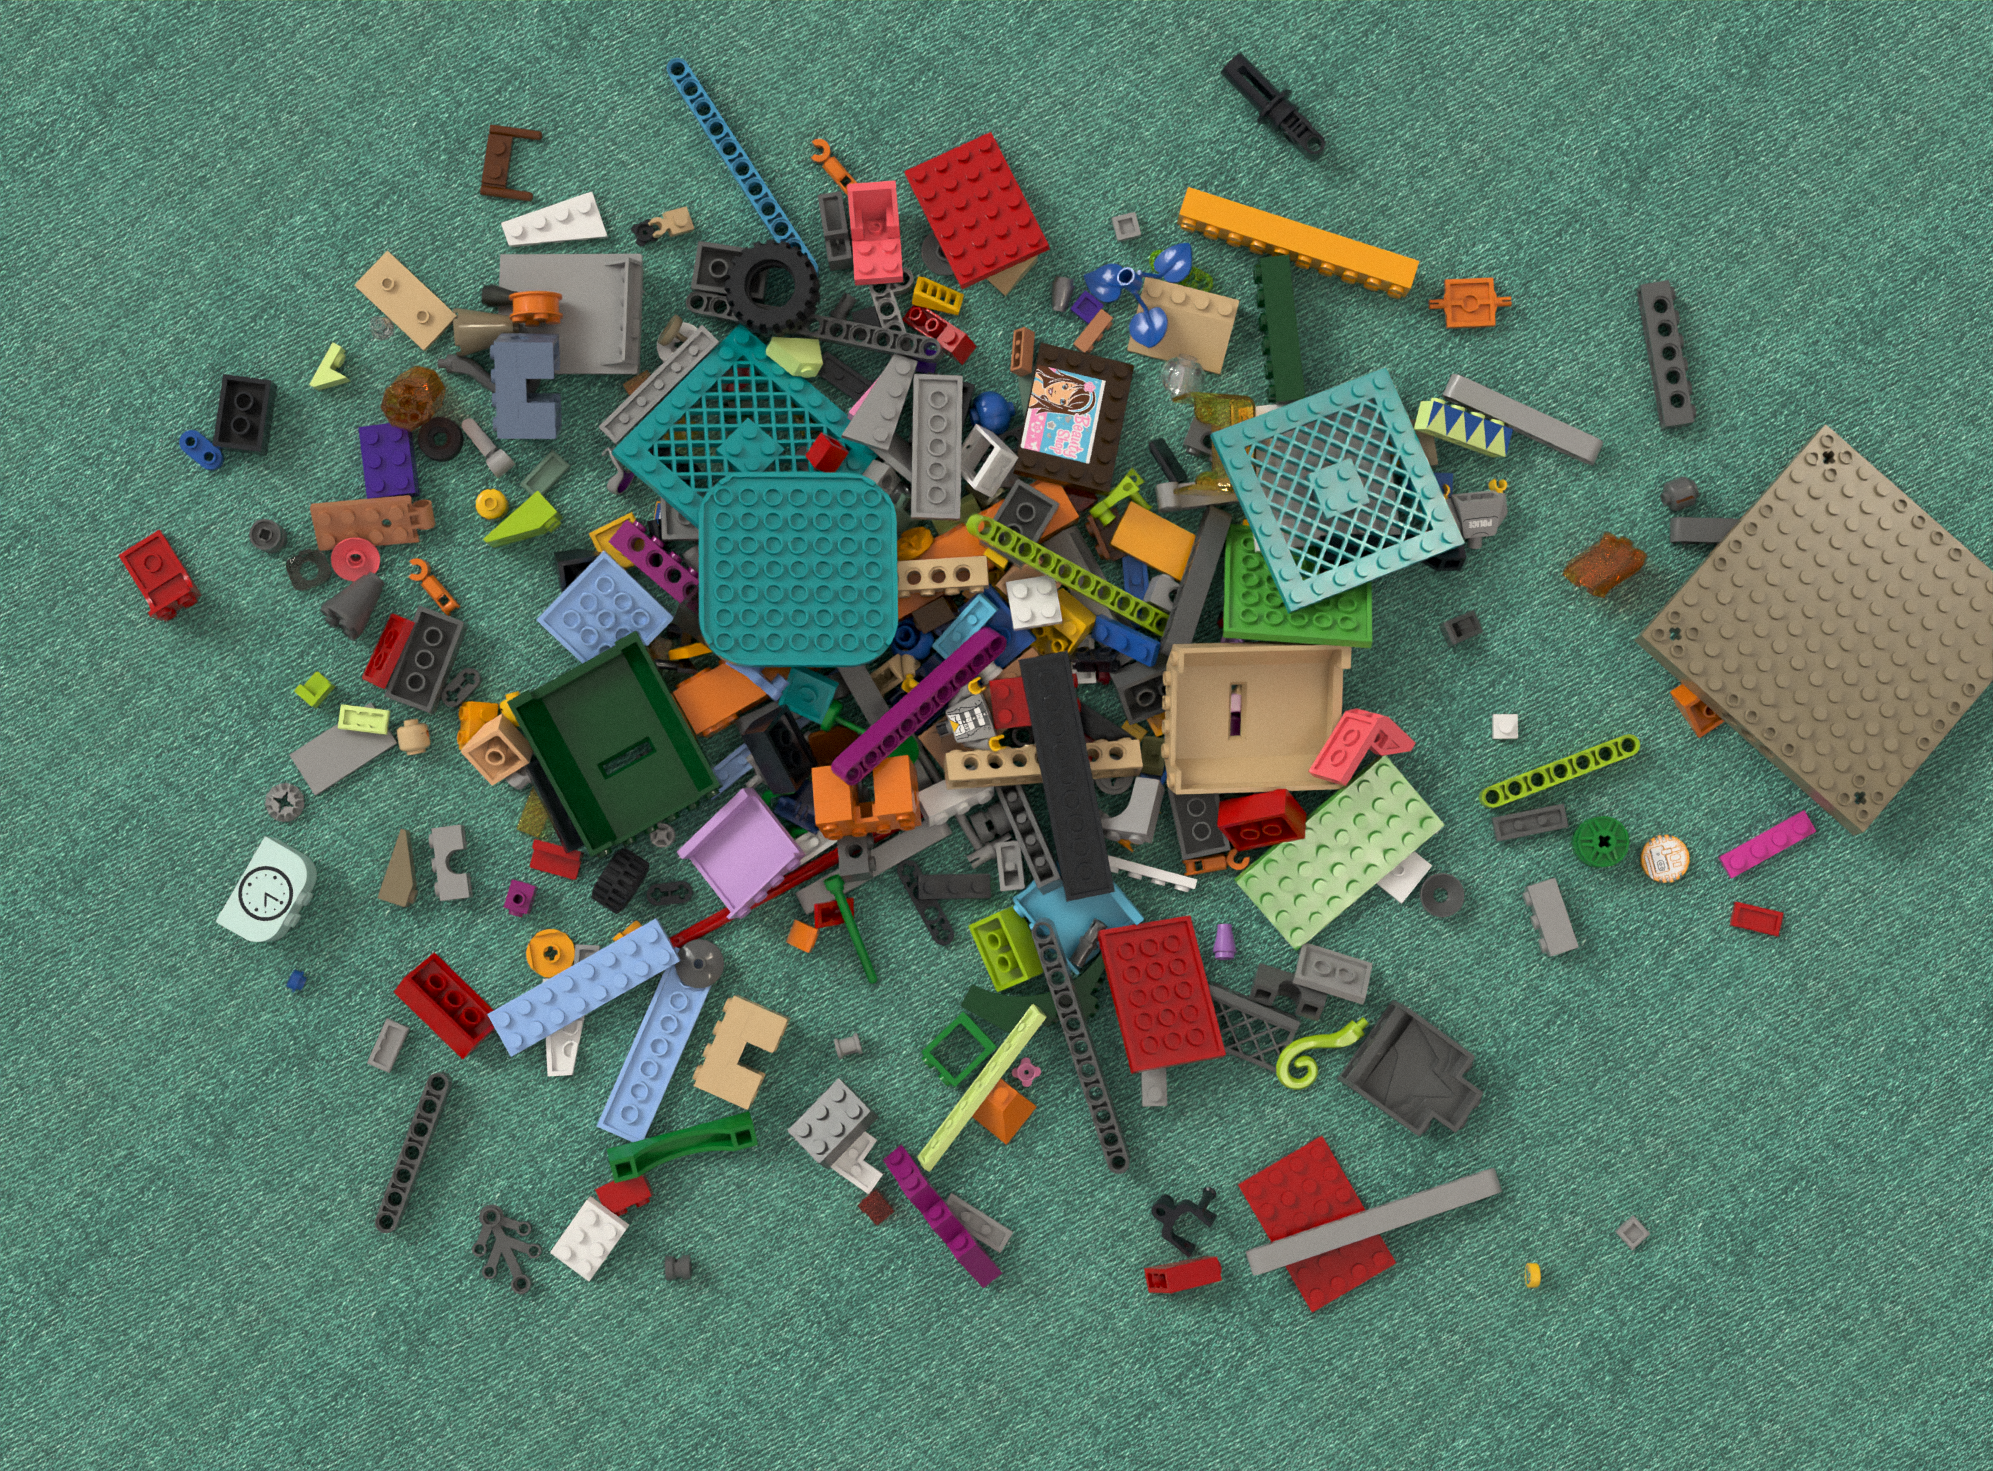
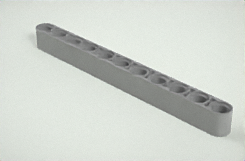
M1490 1168L1250 1249L1245 1253L1252 1274L1255 1276L1502 1192L1495 1168Z

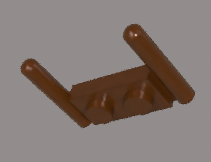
M490 124L480 195L532 201V192L506 189L514 141L513 137L539 141L542 139V132Z

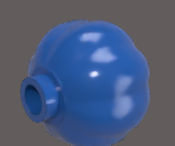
M993 391L979 394L973 401V409H969V417L973 428L978 424L997 436L1007 431L1011 416H1015L1013 403L1007 402L1001 394Z
M909 617L898 622L895 636L890 644L891 652L894 656L897 654L900 656L909 654L917 661L925 659L934 644V637L931 632L923 634L922 631L920 632L913 622L914 617Z

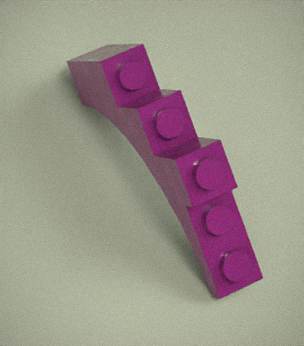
M902 1144L883 1159L910 1202L921 1212L934 1232L948 1246L957 1261L982 1288L1002 1274L994 1260L950 1209Z

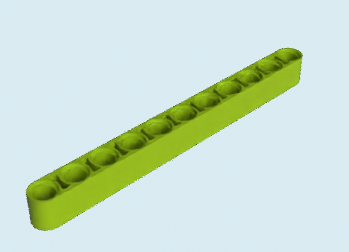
M974 514L967 520L966 528L972 536L1162 638L1169 615L992 518ZM983 521L984 529L979 532L978 526ZM1004 532V540L999 543V535ZM1024 543V551L1019 554V546ZM1044 554V561L1039 565V557ZM1063 565L1064 572L1059 576V568ZM1081 576H1083V577H1084V581H1083L1082 585L1079 586V585H1078L1079 578H1080ZM1100 587H1103L1102 595L1098 596V590ZM1122 597V605L1118 607V600ZM1142 608V614L1137 618V612ZM1161 618V625L1157 628L1156 623Z

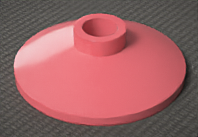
M348 538L339 542L333 549L331 564L334 571L341 578L355 582L363 575H368L369 572L374 574L377 572L380 565V555L377 548L368 540ZM352 554H358L360 556L354 558L352 557Z

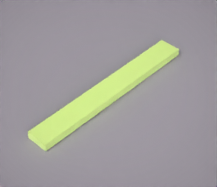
M1035 1004L1030 1006L917 1156L924 1169L929 1172L932 1170L1046 1019L1045 1014Z

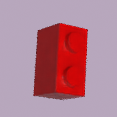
M645 1173L640 1177L618 1183L611 1181L595 1189L601 1204L617 1216L627 1213V1207L633 1204L638 1208L649 1203V1197L654 1195Z

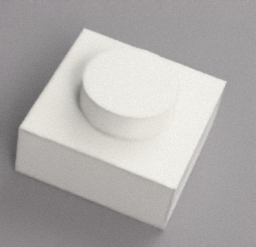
M1493 714L1492 739H1518V714Z

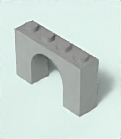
M1136 777L1128 807L1116 817L1101 819L1104 837L1112 841L1126 839L1134 844L1152 843L1165 790L1160 780Z

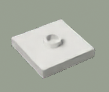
M1414 851L1376 884L1402 904L1432 865Z

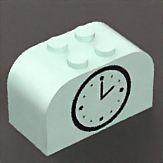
M265 836L216 922L252 942H272L282 938L290 927L294 928L301 917L298 914L302 906L306 907L313 896L310 892L317 878L314 863L308 856L281 840Z

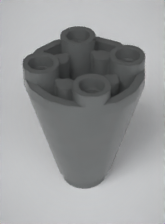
M369 572L368 575H363L323 603L320 611L326 616L324 620L335 629L339 626L344 630L343 633L346 637L355 641L362 635L385 583L372 572Z

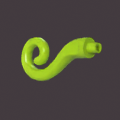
M1362 1017L1356 1023L1351 1020L1346 1026L1335 1033L1307 1036L1290 1043L1281 1052L1276 1063V1075L1279 1082L1293 1090L1309 1087L1318 1076L1316 1061L1312 1057L1305 1055L1295 1059L1294 1066L1296 1068L1305 1066L1308 1072L1302 1078H1294L1289 1073V1065L1292 1059L1308 1049L1343 1048L1352 1045L1365 1035L1362 1030L1369 1023Z

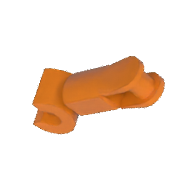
M813 140V146L816 149L822 148L824 153L822 155L814 154L811 160L817 164H824L822 168L848 196L847 186L844 187L841 182L846 177L851 181L849 184L857 182L835 156L830 157L831 149L825 140Z
M415 558L409 561L412 565H419L422 569L420 574H411L409 578L415 581H422L421 586L447 616H451L450 612L456 607L460 608L458 602L434 575L430 576L431 566L426 560ZM446 595L449 601L443 605L440 600Z
M1234 848L1229 852L1228 856L1220 853L1182 861L1183 864L1185 863L1187 872L1184 875L1191 876L1226 870L1228 865L1235 870H1242L1248 866L1250 857H1245L1239 864L1235 863L1234 856L1237 854V850ZM1202 860L1203 870L1196 871L1195 861Z

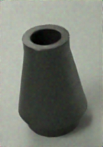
M494 284L484 285L482 304L487 305L488 308L513 305V302L509 300V295L518 291H512Z

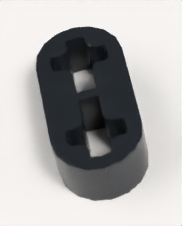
M685 881L652 885L648 889L647 899L656 906L685 903L691 900L694 891L693 887ZM680 885H683L684 889L689 890V894H685V899H681L680 895L672 896V891L679 890ZM656 888H659L660 892L668 891L669 896L661 897V901L657 902V899L652 898L651 895L656 892Z

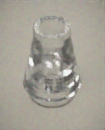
M373 317L370 320L372 336L378 340L390 338L394 332L393 322L387 317Z

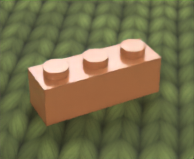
M1101 309L1073 343V347L1080 352L1090 354L1094 349L1093 344L1096 341L1099 342L1104 336L1102 333L1105 329L1109 330L1113 325V317Z
M1026 327L1014 330L1010 372L1020 377L1032 373L1035 332Z

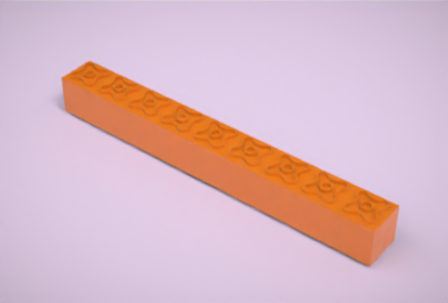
M1037 480L1029 485L1060 504L1058 511L1037 544H1042L1063 530L1078 523L1079 516L1061 485ZM1005 499L978 514L993 519ZM983 521L978 526L979 532L984 529ZM963 522L934 538L933 543L926 551L911 560L983 556L986 548L979 545L980 539L968 533ZM988 561V573L998 569V567ZM961 571L957 574V579L961 582H965L970 578L968 571ZM937 572L933 575L932 580L935 583H942L946 575L942 572ZM912 574L908 578V583L911 585H916L921 581L919 574ZM935 592V596L922 597L920 593L910 594L911 597L898 598V622L913 617L912 613L946 596L945 592ZM722 659L718 661V667L710 669V667L705 668L691 678L677 684V690L673 692L695 733L700 737L704 736L706 738L734 724V721L739 719V715L771 697L747 676L725 664L726 661ZM765 667L761 672L770 681L778 673L787 680L791 667ZM806 667V668H808V669H810V670H812V671H814V672H817L818 670H820V669H822V668H824V667Z

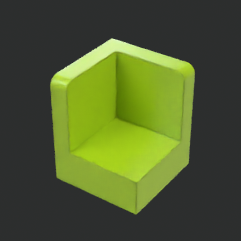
M315 672L304 685L299 684L294 692L311 707L317 708L336 686L320 672Z

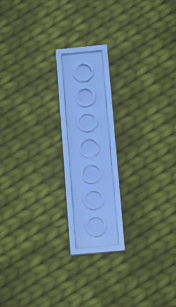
M658 918L487 1015L512 1057L678 963L681 959Z
M675 947L677 954L680 948ZM697 959L694 963L695 967L698 969L702 968L703 961ZM675 964L665 969L597 1127L631 1142L646 1138L711 986L694 988L686 985L679 978Z

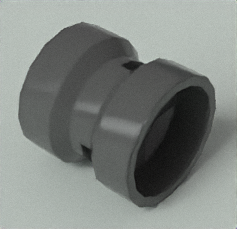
M682 1255L678 1259L674 1256H665L666 1280H675L676 1277H681L684 1280L691 1279V1256Z

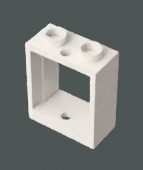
M976 424L961 446V476L975 490L993 498L1019 457L995 433ZM990 444H992L995 448L978 474H976L974 471L975 467Z

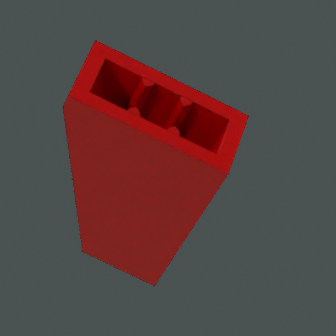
M1204 1256L1144 1268L1149 1293H1174L1222 1281V1267L1217 1256Z

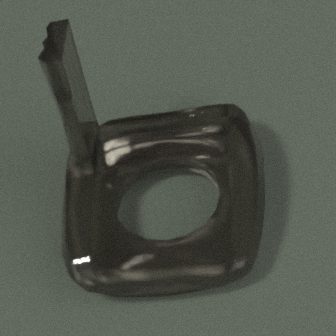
M307 549L300 551L298 555L289 558L286 562V569L294 589L298 591L320 586L326 583L332 575L328 561L320 550ZM305 562H314L318 567V575L313 580H305L300 574V568Z

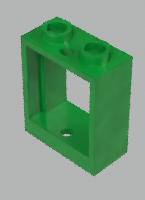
M963 1011L921 1051L924 1055L921 1059L930 1069L934 1066L941 1073L938 1077L947 1087L952 1084L955 1088L997 1048V1045ZM961 1023L985 1050L954 1078L930 1051Z

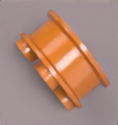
M550 291L513 293L509 295V300L513 302V313L509 315V319L513 323H525L526 327L540 326L539 323L544 322L550 325L560 324L563 314L559 312V301L563 299V296L560 293Z

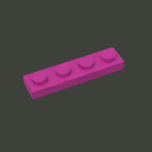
M1805 810L1718 858L1731 879L1815 833L1816 830Z

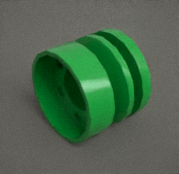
M1600 816L1586 819L1580 823L1573 832L1571 844L1573 853L1580 862L1589 867L1602 868L1613 866L1620 862L1628 852L1630 841L1628 832L1622 823L1612 817ZM1598 837H1606L1605 844L1607 846L1599 847L1600 840Z

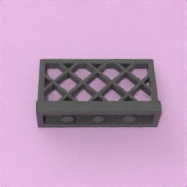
M1210 980L1208 986L1211 998L1219 1002L1222 1011L1215 1013L1216 1017L1224 1014L1228 1023V1027L1221 1029L1220 1033L1231 1030L1235 1040L1232 1044L1224 1045L1225 1052L1276 1073V1065L1267 1063L1263 1053L1276 1049L1278 1056H1280L1281 1053L1278 1047L1283 1046V1051L1292 1042L1295 1032L1301 1023L1300 1017L1274 1006L1271 1007L1249 1000V996ZM1223 1004L1229 1006L1230 1008L1225 1009ZM1235 1009L1241 1011L1245 1020L1231 1025L1227 1013ZM1246 1014L1251 1015L1253 1017L1247 1018ZM1256 1019L1263 1020L1267 1029L1254 1034L1249 1022ZM1247 1024L1251 1036L1238 1041L1234 1028ZM1279 1028L1289 1031L1285 1041L1276 1043L1272 1031ZM1269 1033L1274 1045L1261 1050L1256 1038ZM1253 1039L1258 1051L1250 1055L1243 1053L1240 1044ZM1237 1046L1238 1049H1239V1051L1236 1050V1049H1233L1232 1047ZM1260 1055L1261 1060L1258 1059V1058H1255V1056Z

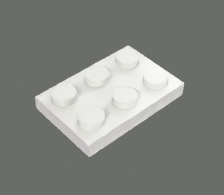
M590 1196L550 1253L587 1281H590L625 1233L629 1224Z

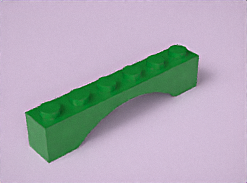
M750 1111L613 1147L607 1149L614 1182L618 1183L640 1177L654 1167L682 1156L707 1151H737L756 1146L758 1141Z

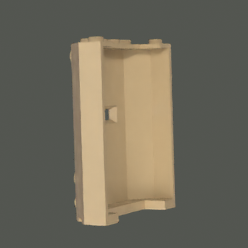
M1291 642L1173 644L1166 664V671L1163 672V684L1166 686V695L1162 698L1163 710H1165V720H1162V733L1165 734V744L1161 746V755L1164 758L1167 771V786L1170 787V790L1178 795L1269 792L1285 788L1288 791L1341 789L1343 785L1313 777L1308 771L1342 718L1343 669H1351V647ZM1241 684L1240 735L1230 736L1231 686Z

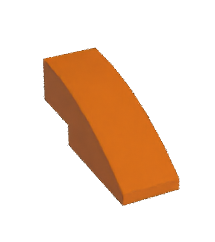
M795 919L786 942L805 952L811 953L820 929Z

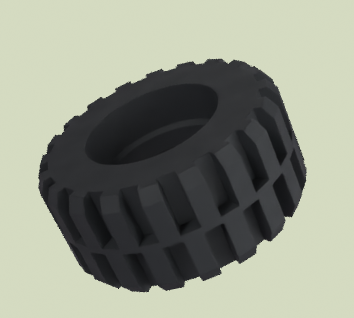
M767 240L766 244H762L760 241L753 243V248L748 249L745 247L741 250L742 255L739 258L735 256L732 260V269L728 268L726 276L728 280L724 282L727 303L739 322L755 334L761 333L764 337H771L772 335L783 337L789 331L793 334L798 331V326L801 324L805 326L809 322L808 317L810 314L814 315L817 310L815 305L816 302L820 301V281L808 257L796 246L791 247L788 242L784 241L776 243L775 240ZM770 268L785 269L792 275L795 282V291L791 299L778 309L765 310L758 307L753 302L750 294L754 279L761 272Z

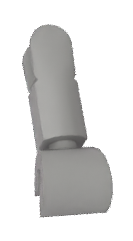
M467 418L462 422V429L487 458L486 463L498 479L516 465L502 449L498 450L496 445L473 419Z

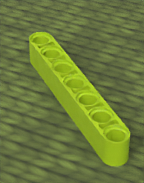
M1631 734L1617 737L1486 787L1479 794V802L1485 808L1499 807L1633 756L1639 751L1640 742L1636 736ZM1624 739H1628L1632 743V750L1630 752H1625L1622 749ZM1601 748H1606L1610 753L1607 761H1603L1599 757ZM1579 756L1587 760V767L1584 770L1578 768L1576 764ZM1556 765H1561L1565 770L1562 778H1558L1554 774V767ZM1534 773L1542 777V784L1539 787L1531 783V777ZM1511 782L1519 785L1520 791L1516 796L1510 794L1508 790ZM1488 791H1493L1497 795V801L1494 804H1490L1486 800L1485 796Z

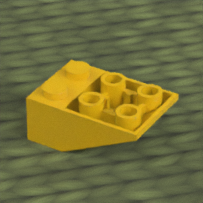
M1062 588L1057 591L1062 624L1031 628V632L1037 639L1020 654H1024L1035 645L1042 655L1067 650L1070 657L1094 627L1097 616Z

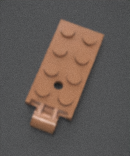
M410 495L314 503L310 506L319 551L333 550L339 542L348 538H362L368 540L374 546L416 543L420 540L417 528L427 530L436 525L432 502L422 499L412 504ZM388 519L391 521V524L385 525L382 521Z

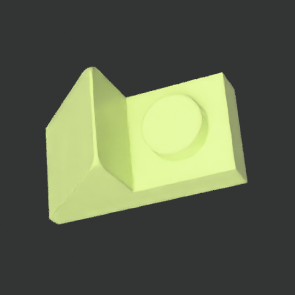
M335 343L331 344L309 384L314 389L319 391L350 382L347 377L335 371L336 368L342 366L346 357L344 355L345 350Z

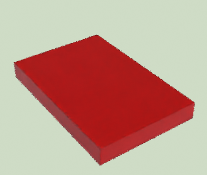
M394 613L390 615L363 673V680L385 689L415 622Z

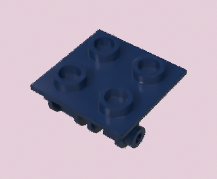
M806 779L795 793L781 795L773 813L817 835L819 828L815 822L813 783Z

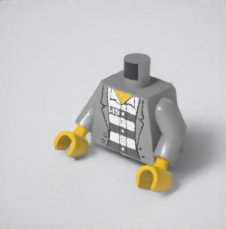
M977 677L961 687L960 691L949 700V708L945 710L948 720L936 724L940 738L954 734L957 743L962 742L965 747L993 751L1005 749L1006 746L1002 747L999 744V739L1004 738V735L996 736L998 733L982 692L986 689V686L980 688L977 681L981 677Z

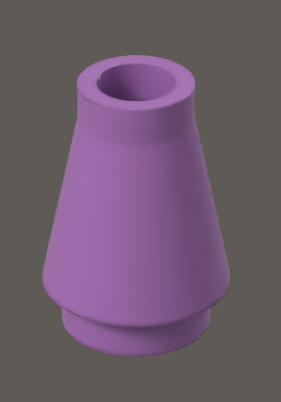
M1231 924L1217 925V934L1213 948L1216 960H1233L1234 954L1237 953Z

